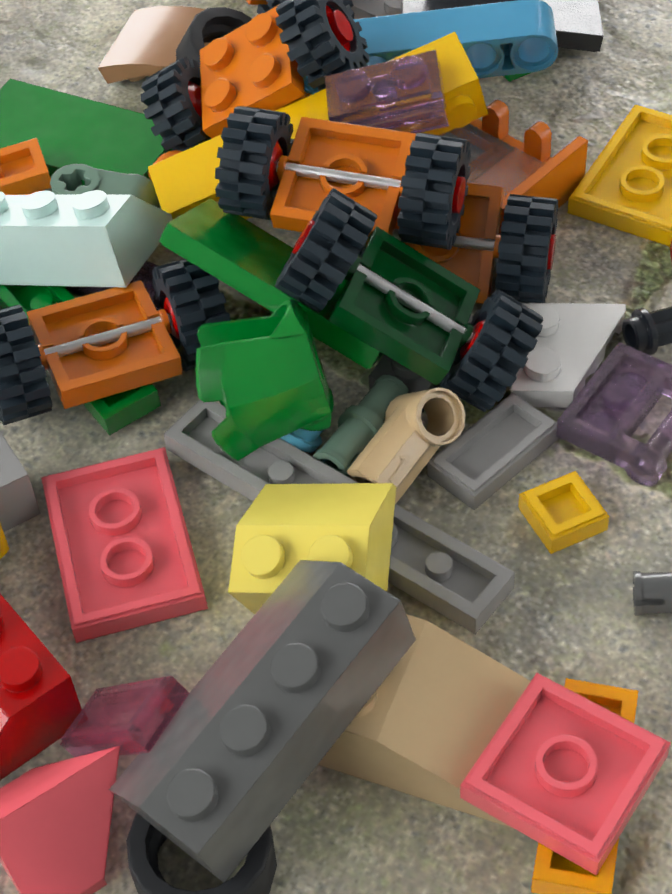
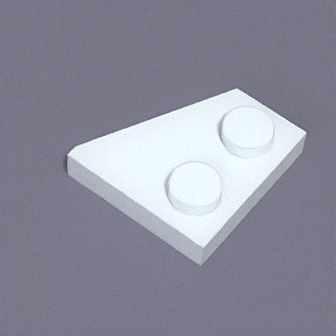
M522 303L543 317V322L541 323L543 327L541 333L535 338L538 340L535 348L527 355V363L516 374L517 379L511 386V394H516L533 407L572 408L585 389L586 378L595 373L603 361L606 346L614 333L620 334L622 331V324L626 315V304Z

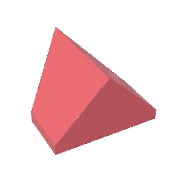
M120 746L32 768L0 788V863L19 894H93L107 885L105 870L114 794L109 789L116 782Z

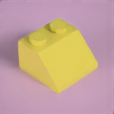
M393 483L265 484L236 525L228 593L253 614H256L300 560L341 562L387 591L396 497L395 485Z

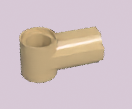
M438 387L406 393L394 398L385 411L384 424L346 471L350 479L357 483H393L396 487V504L439 447L454 442L461 435L465 427L466 415L459 397L449 389ZM422 409H424L427 414V429H425V427L422 424Z

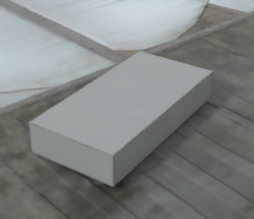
M512 393L462 433L454 442L430 459L427 463V476L475 510L559 439L560 424Z

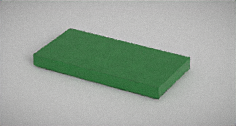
M11 78L0 89V149L37 138L50 178L56 170L70 164H85L97 169L125 174H139L149 178L148 166H151L162 154L168 152L161 146L163 140L161 135L154 136L150 129L155 126L152 119H146L143 113ZM81 180L82 186H85V181Z
M211 198L166 224L159 239V242L162 243L161 245L272 312L284 301L289 299L295 300L308 314L313 337L366 369H371L383 355V353L328 321L347 280L344 279L341 285L339 284L331 300H328L320 313H317L275 287L284 265L290 258L293 247L239 215L224 213L223 209L219 208L218 202Z

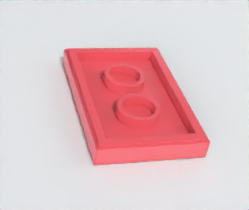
M165 447L41 477L70 624L76 643L208 609Z

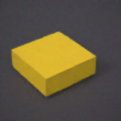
M576 471L519 494V510L550 554L608 530L610 516Z

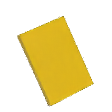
M634 105L569 197L567 213L670 247L672 241V115Z

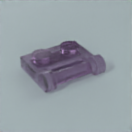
M619 342L557 420L556 436L624 468L627 475L640 485L649 487L656 485L667 470L666 459L672 452V409L646 444L631 438V436L662 395L672 398V365Z

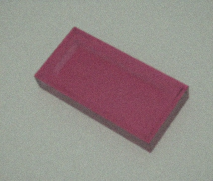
M173 676L97 688L62 736L60 745L73 757L120 746L119 756L150 753L189 695V692Z

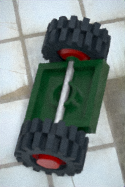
M333 188L301 233L290 258L276 281L275 287L317 313H320L328 300H331L339 284L341 285L344 279L347 280L331 313L329 322L436 386L440 383L441 387L449 389L459 398L479 410L485 412L486 409L490 410L493 408L495 402H499L505 395L507 386L511 387L517 379L516 374L519 369L524 368L527 363V355L535 348L538 341L535 338L541 333L543 317L501 290H496L491 298L488 297L484 301L481 310L478 309L475 312L472 322L468 323L480 289L377 226L368 237L374 227L377 214Z

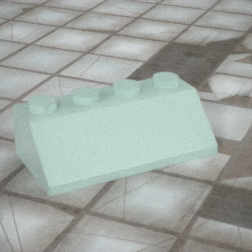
M99 190L85 192L81 195H55L51 191H39L30 195H5L0 191V285L126 288L159 245V239L166 224L173 220L172 215L133 195H106L105 192Z

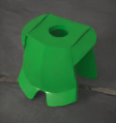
M289 299L284 301L271 316L207 323L199 327L197 336L201 347L197 348L195 367L197 393L201 401H220L221 405L226 408V418L212 431L214 441L224 453L235 461H239L258 448L298 429L323 431L331 427V415L334 407L333 394L329 388L309 325L308 314L295 300Z

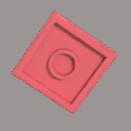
M536 673L461 783L460 798L597 875L666 760L671 743Z

